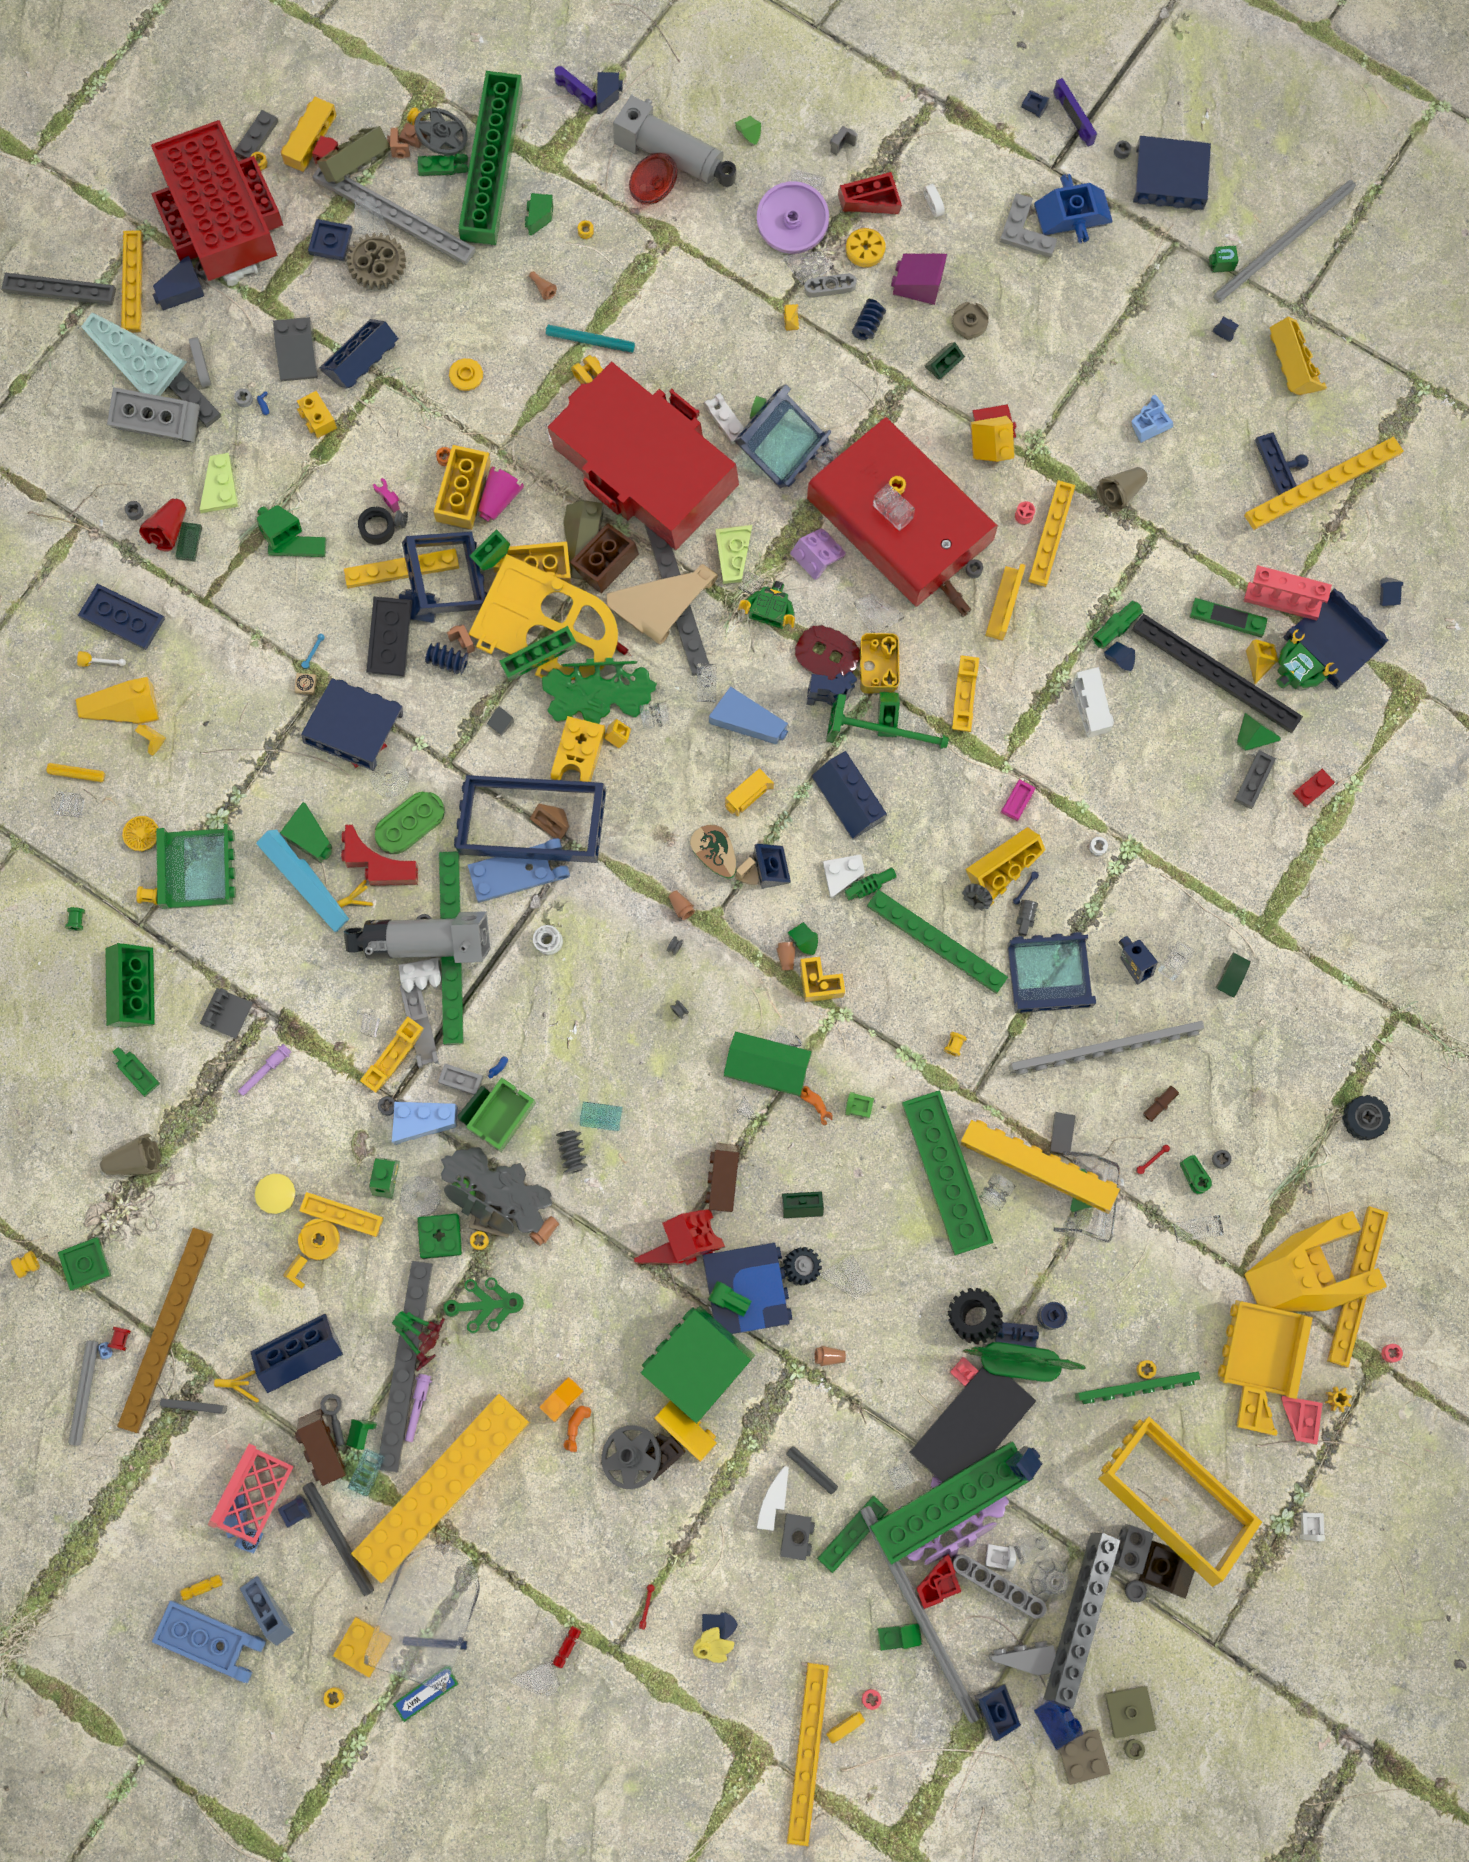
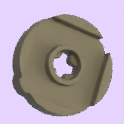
M962 303L954 311L952 318L953 328L967 340L979 337L987 329L989 314L981 304ZM967 317L970 319L974 318L973 323L967 322Z

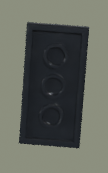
M373 597L366 673L405 677L412 600Z

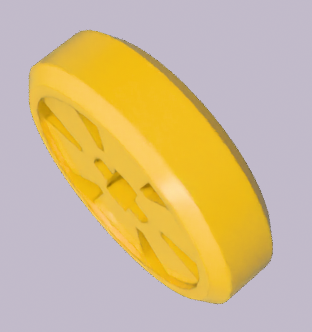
M860 228L849 235L846 241V255L857 266L872 267L883 259L886 244L882 235L876 230ZM863 245H866L868 250H864Z

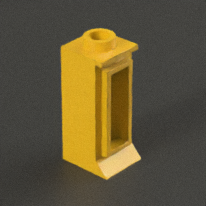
M759 768L725 797L726 809L731 814L735 813L738 817L740 812L742 813L767 789H774V782Z

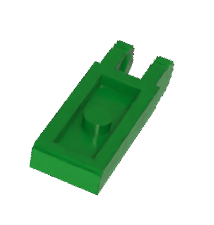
M468 155L418 156L419 176H437L466 173L469 170V166L462 163L468 161Z

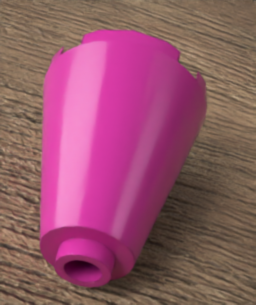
M494 466L489 471L478 512L481 513L479 516L488 522L490 519L495 520L524 488L523 483L519 486L517 484L518 479L501 469L498 472L494 471Z

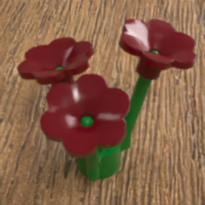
M400 1311L394 1318L392 1325L396 1327L395 1331L402 1336L417 1355L416 1358L420 1361L416 1369L418 1372L436 1357L435 1354L427 1357L425 1354L436 1345L445 1318H442L436 1324L431 1321L422 1320L410 1312L406 1314ZM413 1321L427 1326V1329L431 1330L430 1334L426 1335L424 1332L421 1333L415 1329ZM410 1330L418 1336V1339L422 1342L419 1350L404 1331L408 1332Z

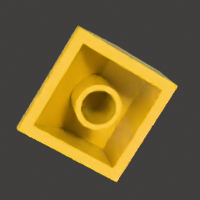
M1007 416L971 422L973 459L994 462L1015 459L1013 423Z

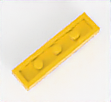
M306 1192L299 1210L301 1213L374 1237L378 1236L384 1219L381 1216Z

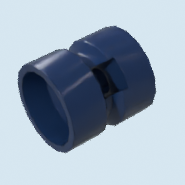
M1058 1302L1047 1303L1041 1306L1037 1312L1038 1324L1046 1330H1055L1062 1327L1068 1318L1066 1308Z

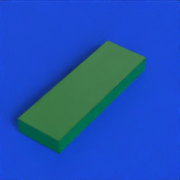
M295 536L274 550L268 544V555L325 557L327 539L326 537Z

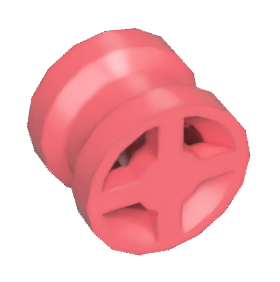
M1028 501L1021 502L1015 512L1016 521L1023 525L1029 524L1035 514V506Z

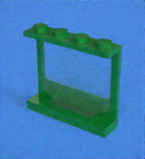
M224 824V829L167 832L165 828H156L157 904L161 909L233 904V898H236V888L233 886L236 872L235 868L232 867V860H235L234 848L232 849V841H235V834L228 824Z

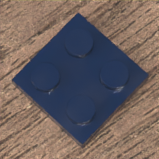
M316 219L308 248L309 255L345 261L353 231L352 225Z

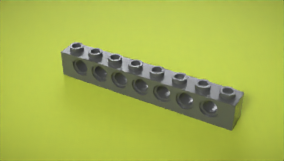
M1090 1533L1044 1694V1700L1061 1707L1074 1708L1120 1540L1107 1534Z

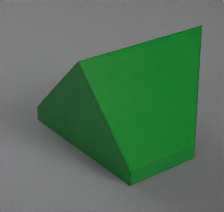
M1247 713L1244 714L1237 739V745L1246 751L1281 741V737Z

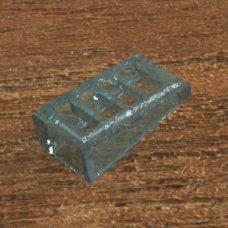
M365 1448L347 1488L366 1497L369 1496L385 1457ZM367 1456L378 1460L377 1464L366 1460ZM364 1464L374 1468L373 1472L363 1468ZM363 1472L365 1474L370 1475L371 1477L370 1479H367L361 1476L360 1473ZM357 1480L367 1483V1486L358 1484Z

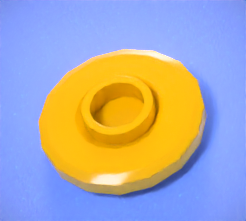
M459 359L450 367L449 379L451 384L459 390H473L482 382L483 370L481 365L473 359Z
M137 816L125 824L122 837L130 849L143 852L150 850L156 845V828L159 827L153 819L147 816Z

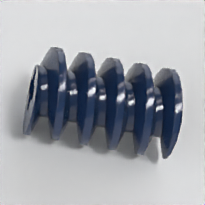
M870 298L866 300V304L863 306V310L852 329V334L855 338L859 340L874 338V333L877 332V327L880 326V321L883 320V315L886 314V309L878 301Z
M437 642L435 646L431 643L426 653L425 662L427 664L432 662V665L435 667L439 665L440 669L446 668L448 672L453 670L454 674L460 673L462 675L467 666L468 653L466 652L462 657L461 650L454 654L453 647L448 652L447 645L440 649V642Z

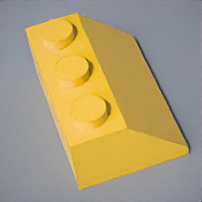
M671 1400L654 1418L700 1462L717 1444L714 1440L716 1436L708 1428L704 1431L699 1426L701 1424L700 1421L696 1424Z

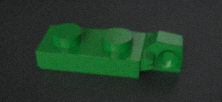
M119 1047L113 1051V1054L119 1059L116 1064L120 1071L144 1097L161 1084L130 1051L126 1054Z

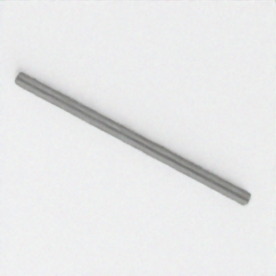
M1348 180L1215 293L1214 299L1217 302L1223 301L1353 191L1356 183L1353 180Z
M867 1506L861 1510V1514L871 1531L869 1526L878 1520L872 1508ZM871 1531L970 1723L977 1721L980 1716L900 1562L897 1561L892 1565L889 1564Z

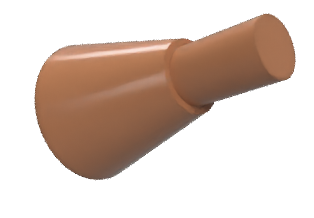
M534 271L529 274L544 300L555 296L557 291L555 284L539 277Z

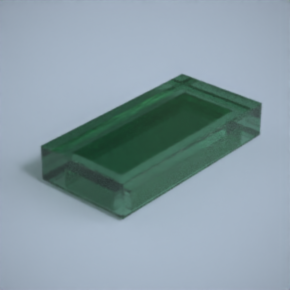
M182 522L175 555L176 559L196 561L202 531L201 524Z

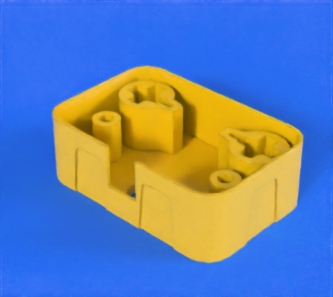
M893 633L863 634L859 645L860 690L866 694L894 693L898 689L900 682L898 636ZM886 644H889L891 647L889 652ZM872 662L875 668L872 671H867L864 668V664ZM888 676H889L890 683H892V684H890V685H889L888 682L886 681L887 678H888Z

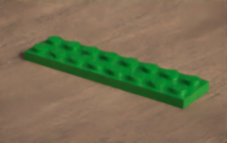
M940 1090L902 1102L954 1256L994 1243Z
M1010 1441L870 1525L869 1527L889 1564H894L1028 1483L1029 1481L1018 1479L1006 1464V1461L1018 1452L1014 1442Z

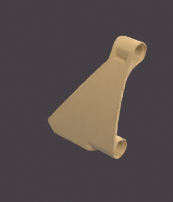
M701 564L693 573L665 578L608 593L607 606L639 632L645 633L661 645L667 639L670 633L669 629L701 591L713 586L718 578V574L704 564Z

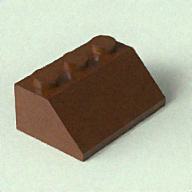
M607 523L570 561V564L590 586L602 594L639 555V552L633 540Z

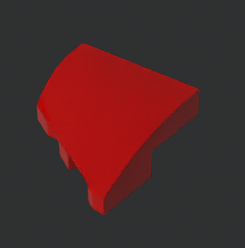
M949 1554L945 1555L916 1587L920 1603L924 1609L962 1592Z

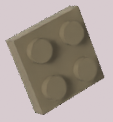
M1098 1729L1057 1740L1069 1785L1110 1774Z

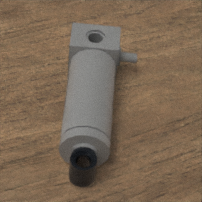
M633 95L629 97L613 122L614 144L635 155L639 149H642L707 184H710L715 177L718 178L719 184L724 187H730L735 183L736 166L731 161L722 162L724 153L721 150L653 116V106L650 99L647 98L645 101H642Z

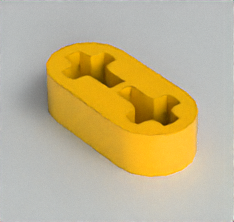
M857 1711L834 1726L826 1733L831 1744L858 1728L865 1722V1719L861 1712Z

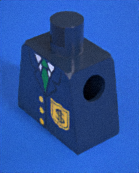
M1129 936L1123 937L1118 942L1123 948L1121 960L1138 985L1154 976L1158 961L1141 940L1132 942Z

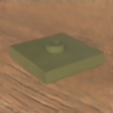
M1147 1686L1105 1693L1115 1739L1157 1731Z

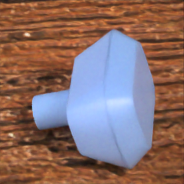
M108 1342L101 1343L98 1346L101 1359H108L112 1356L111 1348L107 1347Z

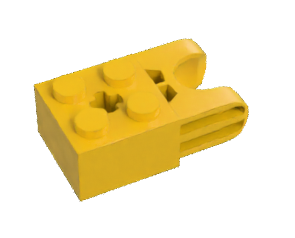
M567 716L551 770V780H561L562 775L566 771L576 770L581 775L580 781L591 782L605 737L604 725Z

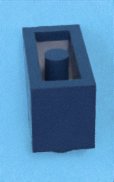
M598 72L597 114H602L619 100V92H623V80H619V72Z
M1023 1446L1006 1461V1464L1018 1479L1030 1481L1041 1467L1042 1462L1039 1460L1040 1454L1033 1447Z

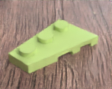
M229 453L210 456L200 512L206 513L238 507Z

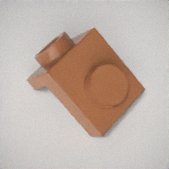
M390 128V135H387V141L391 148L392 158L402 159L410 157L409 145L400 144L398 128Z

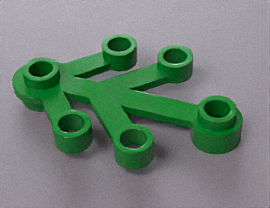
M493 1277L485 1281V1286L489 1290H494L503 1300H493L477 1286L475 1280L469 1279L465 1282V1289L473 1292L482 1301L458 1303L455 1300H448L444 1304L443 1310L450 1317H455L459 1312L482 1310L474 1321H470L467 1324V1330L470 1333H477L480 1325L494 1309L503 1308L495 1319L489 1320L487 1324L490 1331L496 1332L500 1329V1324L510 1313H517L523 1308L524 1301L520 1294L505 1291ZM490 1280L495 1281V1286L492 1288L488 1287ZM469 1282H474L475 1286L473 1289L467 1288ZM511 1299L517 1300L516 1306H510L509 1302ZM450 1304L455 1305V1310L453 1312L448 1311V1306ZM496 1321L498 1323L496 1329H491V1322ZM472 1323L477 1324V1329L475 1331L470 1330V1325Z

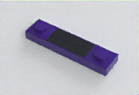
M1064 79L1056 80L1053 90L1055 98L1059 99L1078 130L1081 140L1088 147L1093 145L1097 132Z

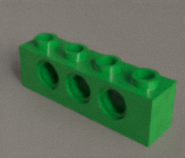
M566 626L501 659L499 662L510 682L577 648V642L569 627Z

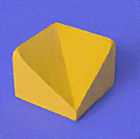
M798 304L784 306L786 331L799 329Z
M615 719L608 725L604 739L617 748H621L627 743L631 728Z

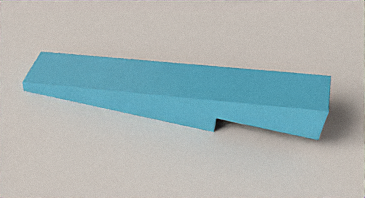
M278 830L267 831L256 844L332 930L338 932L349 920L347 915L305 859H299Z

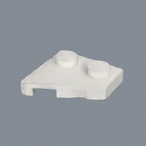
M861 854L823 861L830 899L834 898L839 892L849 887L855 880H858L865 874Z

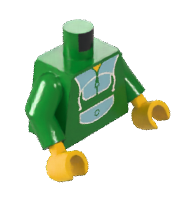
M1299 629L1294 631L1293 638L1289 639L1280 651L1278 660L1280 667L1277 671L1281 676L1276 682L1281 688H1285L1289 684L1294 689L1299 687H1316L1326 680L1329 674L1334 675L1338 672V669H1335L1333 672L1329 671V667L1334 663H1328L1324 667L1301 643L1297 644V641L1302 640L1305 636L1304 633L1302 638H1296L1295 633Z

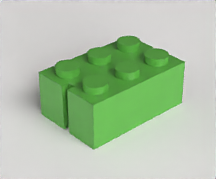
M501 1077L466 1128L502 1153L536 1102L532 1097L521 1090L518 1091L514 1085Z

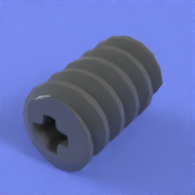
M575 1130L556 1134V1136L561 1137L557 1140V1143L563 1145L559 1148V1152L564 1153L560 1158L566 1161L562 1164V1168H567L563 1172L565 1175L581 1172L583 1168L588 1166L587 1163H581L586 1156L580 1155V1152L585 1149L578 1147L579 1144L583 1143V1140L576 1138L581 1135V1132H576Z

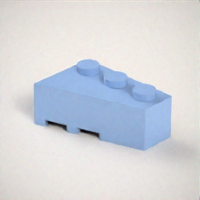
M395 1102L392 1143L398 1145L402 1142L456 1128L458 1107L456 1104Z

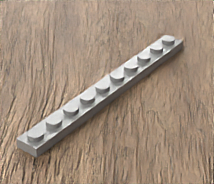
M320 167L312 176L313 181L464 265H467L476 252L475 247L347 176H344L345 179L337 184L335 182H327Z
M1203 1021L1184 1024L1011 1063L1008 1067L1010 1074L1016 1073L1017 1076L1027 1074L1030 1069H1035L1036 1071L1045 1070L1048 1065L1054 1064L1055 1067L1066 1065V1061L1073 1060L1074 1063L1085 1061V1057L1093 1056V1059L1105 1056L1104 1053L1107 1052L1118 1054L1124 1052L1123 1049L1125 1048L1136 1050L1142 1048L1143 1044L1149 1043L1150 1046L1162 1043L1161 1040L1168 1039L1169 1042L1181 1039L1180 1036L1187 1035L1188 1038L1200 1035L1199 1032L1204 1029Z

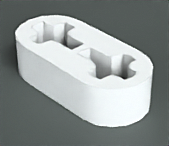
M935 185L924 186V197L933 216L939 217L944 215V204Z

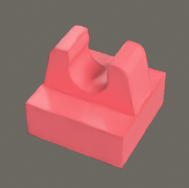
M962 1357L949 1373L965 1387L979 1371L965 1357Z

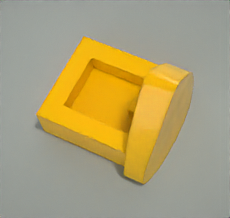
M138 724L135 730L150 741L148 753L152 756L160 749L166 739L165 736L147 725Z
M298 1254L283 1276L303 1289L305 1284L297 1279L296 1276L308 1260Z

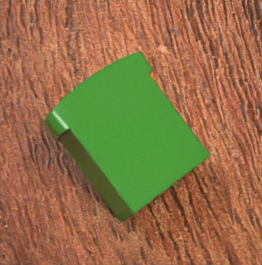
M752 116L735 122L736 129L749 142L756 145L761 135V122Z
M850 1092L846 1102L845 1115L850 1116L852 1114L870 1118L874 1098Z

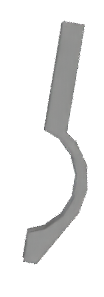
M414 983L413 989L410 992L405 991L401 985L400 990L406 1016H409L424 1028L415 1043L418 1067L421 1068L424 1064L432 1062L435 1064L439 1063L422 990L416 986V983Z

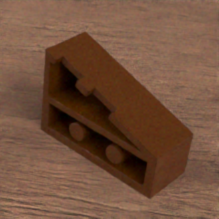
M716 1143L715 1152L711 1151L709 1164H713V1172L709 1171L707 1182L711 1184V1191H706L705 1203L709 1204V1210L733 1212L740 1145Z
M320 1408L298 1418L295 1436L298 1443H303L305 1447L303 1453L308 1463L311 1462L314 1467L312 1473L316 1482L320 1481L321 1485L324 1486L346 1476V1468L339 1450L330 1435V1427L326 1426L322 1417L324 1412Z

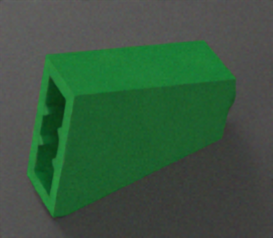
M302 802L280 834L286 841L322 863L324 859L327 860L330 857L332 846L307 804Z

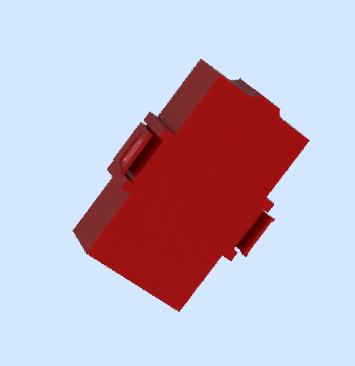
M611 361L593 381L587 384L582 383L568 397V406L547 427L554 449L583 472L585 477L583 482L586 488L616 515L621 513L622 517L627 521L635 516L676 551L739 486L736 463L703 437L701 422L697 420L700 416L698 409L696 410L674 392L672 388L669 391L671 395L669 397L670 403L666 399V394L660 389L652 395Z

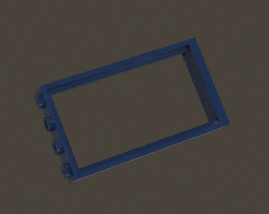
M466 775V780L462 785V793L464 794L463 800H460L459 803L461 815L457 819L458 835L454 838V847L460 855L598 863L607 789L604 783ZM475 787L594 794L587 851L467 844Z

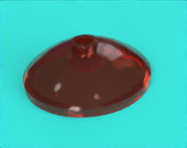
M654 153L642 159L634 168L630 177L629 190L632 197L643 205H652L663 200L672 191L677 180L678 171L675 161L664 153Z

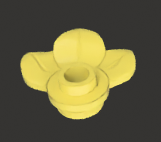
M711 1628L703 1632L701 1638L695 1642L693 1653L700 1659L707 1658L711 1662L721 1663L727 1661L726 1654L732 1651L734 1641L719 1639V1628Z

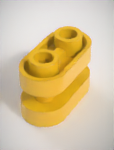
M591 355L583 359L584 366L576 363L571 367L573 375L580 384H587L593 381L587 373L588 371L595 379L603 370L599 360Z

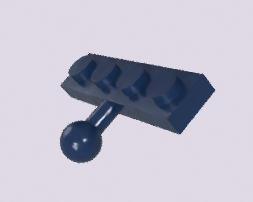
M1274 432L1257 437L1255 439L1256 445L1278 496L1296 487L1297 485L1290 469L1294 467L1298 469L1306 468L1309 464L1308 457L1304 454H1299L1294 460L1286 462Z

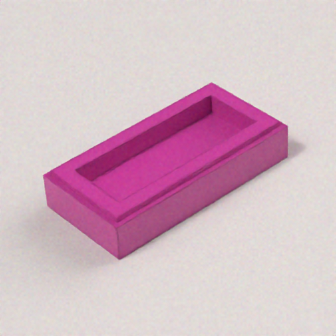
M1019 779L1001 813L1018 822L1036 788Z

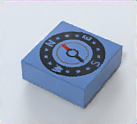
M243 1526L245 1534L254 1538L257 1530ZM261 1532L255 1545L237 1538L234 1546L254 1553L264 1533Z

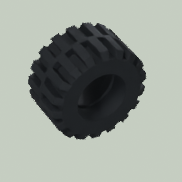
M968 1288L966 1293L962 1290L959 1292L961 1294L959 1297L955 1295L953 1298L955 1302H950L949 1307L951 1311H948L949 1323L957 1335L967 1343L979 1344L980 1341L987 1343L988 1338H995L993 1335L995 1332H1000L999 1325L1002 1326L1003 1324L1001 1308L995 1298L986 1290L982 1292L980 1288H976L975 1291L972 1288ZM975 1307L986 1309L985 1318L981 1323L977 1325L965 1323L966 1315L971 1309Z

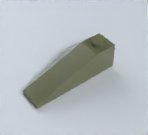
M583 500L567 505L563 523L568 546L569 564L599 533L604 514L603 503ZM570 564L571 578L584 580Z

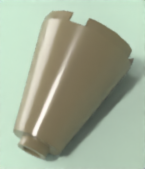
M1136 467L1102 478L1096 488L1100 502L1103 505L1107 504L1110 507L1108 510L1117 513L1122 511L1147 483V472L1140 467Z
M146 1133L103 1156L100 1162L102 1172L108 1176L155 1174L159 1172L160 1168L157 1169L158 1163H161V1155L156 1141H151L149 1137L152 1136Z

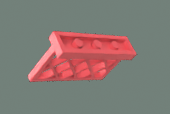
M249 1443L208 1526L212 1528L217 1527L255 1545L294 1466L256 1449V1446ZM256 1456L265 1459L267 1467L256 1471L254 1465ZM280 1466L287 1470L284 1477L275 1480L273 1468ZM269 1470L272 1481L261 1485L258 1474ZM254 1475L258 1486L247 1490L244 1480ZM282 1481L278 1488L277 1482ZM273 1484L276 1494L266 1499L262 1488ZM259 1489L263 1500L251 1504L248 1493ZM245 1494L248 1505L237 1509L234 1502L235 1498ZM264 1503L267 1511L266 1514L256 1518L253 1507ZM250 1509L253 1520L241 1523L238 1512ZM235 1514L238 1525L229 1527L223 1524L227 1516ZM251 1523L255 1524L257 1532L254 1538L245 1534L243 1526Z

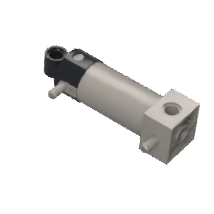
M487 911L459 912L455 919L367 920L363 928L355 927L344 930L346 951L355 953L364 950L367 959L454 956L455 963L483 962L491 949Z

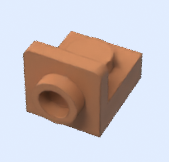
M406 123L399 136L400 142L420 149L422 143L415 133L414 125ZM421 132L423 137L427 139V134Z
M464 625L454 626L447 632L450 642L458 639L461 648H466L468 654L475 651L472 640Z

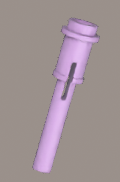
M284 1044L278 1045V1049L265 1060L267 1063L238 1090L242 1096L272 1068L275 1069L286 1057H290L291 1051Z
M419 1374L416 1377L417 1384L413 1396L415 1401L405 1441L413 1442L422 1403L426 1401L429 1383H432L430 1380L431 1376Z

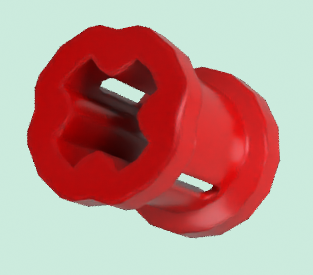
M113 1326V1336L111 1343L107 1347L126 1351L125 1344L131 1330Z

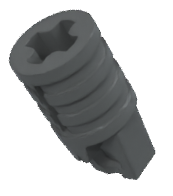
M1021 900L1019 916H1017L1016 924L1020 925L1018 935L1026 936L1029 927L1033 928L1036 908L1038 907L1037 902Z

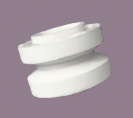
M543 925L535 931L533 943L541 953L553 955L561 949L563 937L555 927ZM547 936H552L551 943L544 944V939Z

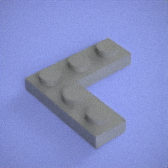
M1016 193L1000 242L1051 258L1057 239L1023 229L1033 198Z

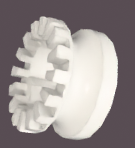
M1102 837L1094 838L1089 845L1090 852L1095 856L1103 855L1108 848L1107 841ZM1096 842L1102 843L1101 851L1094 848Z

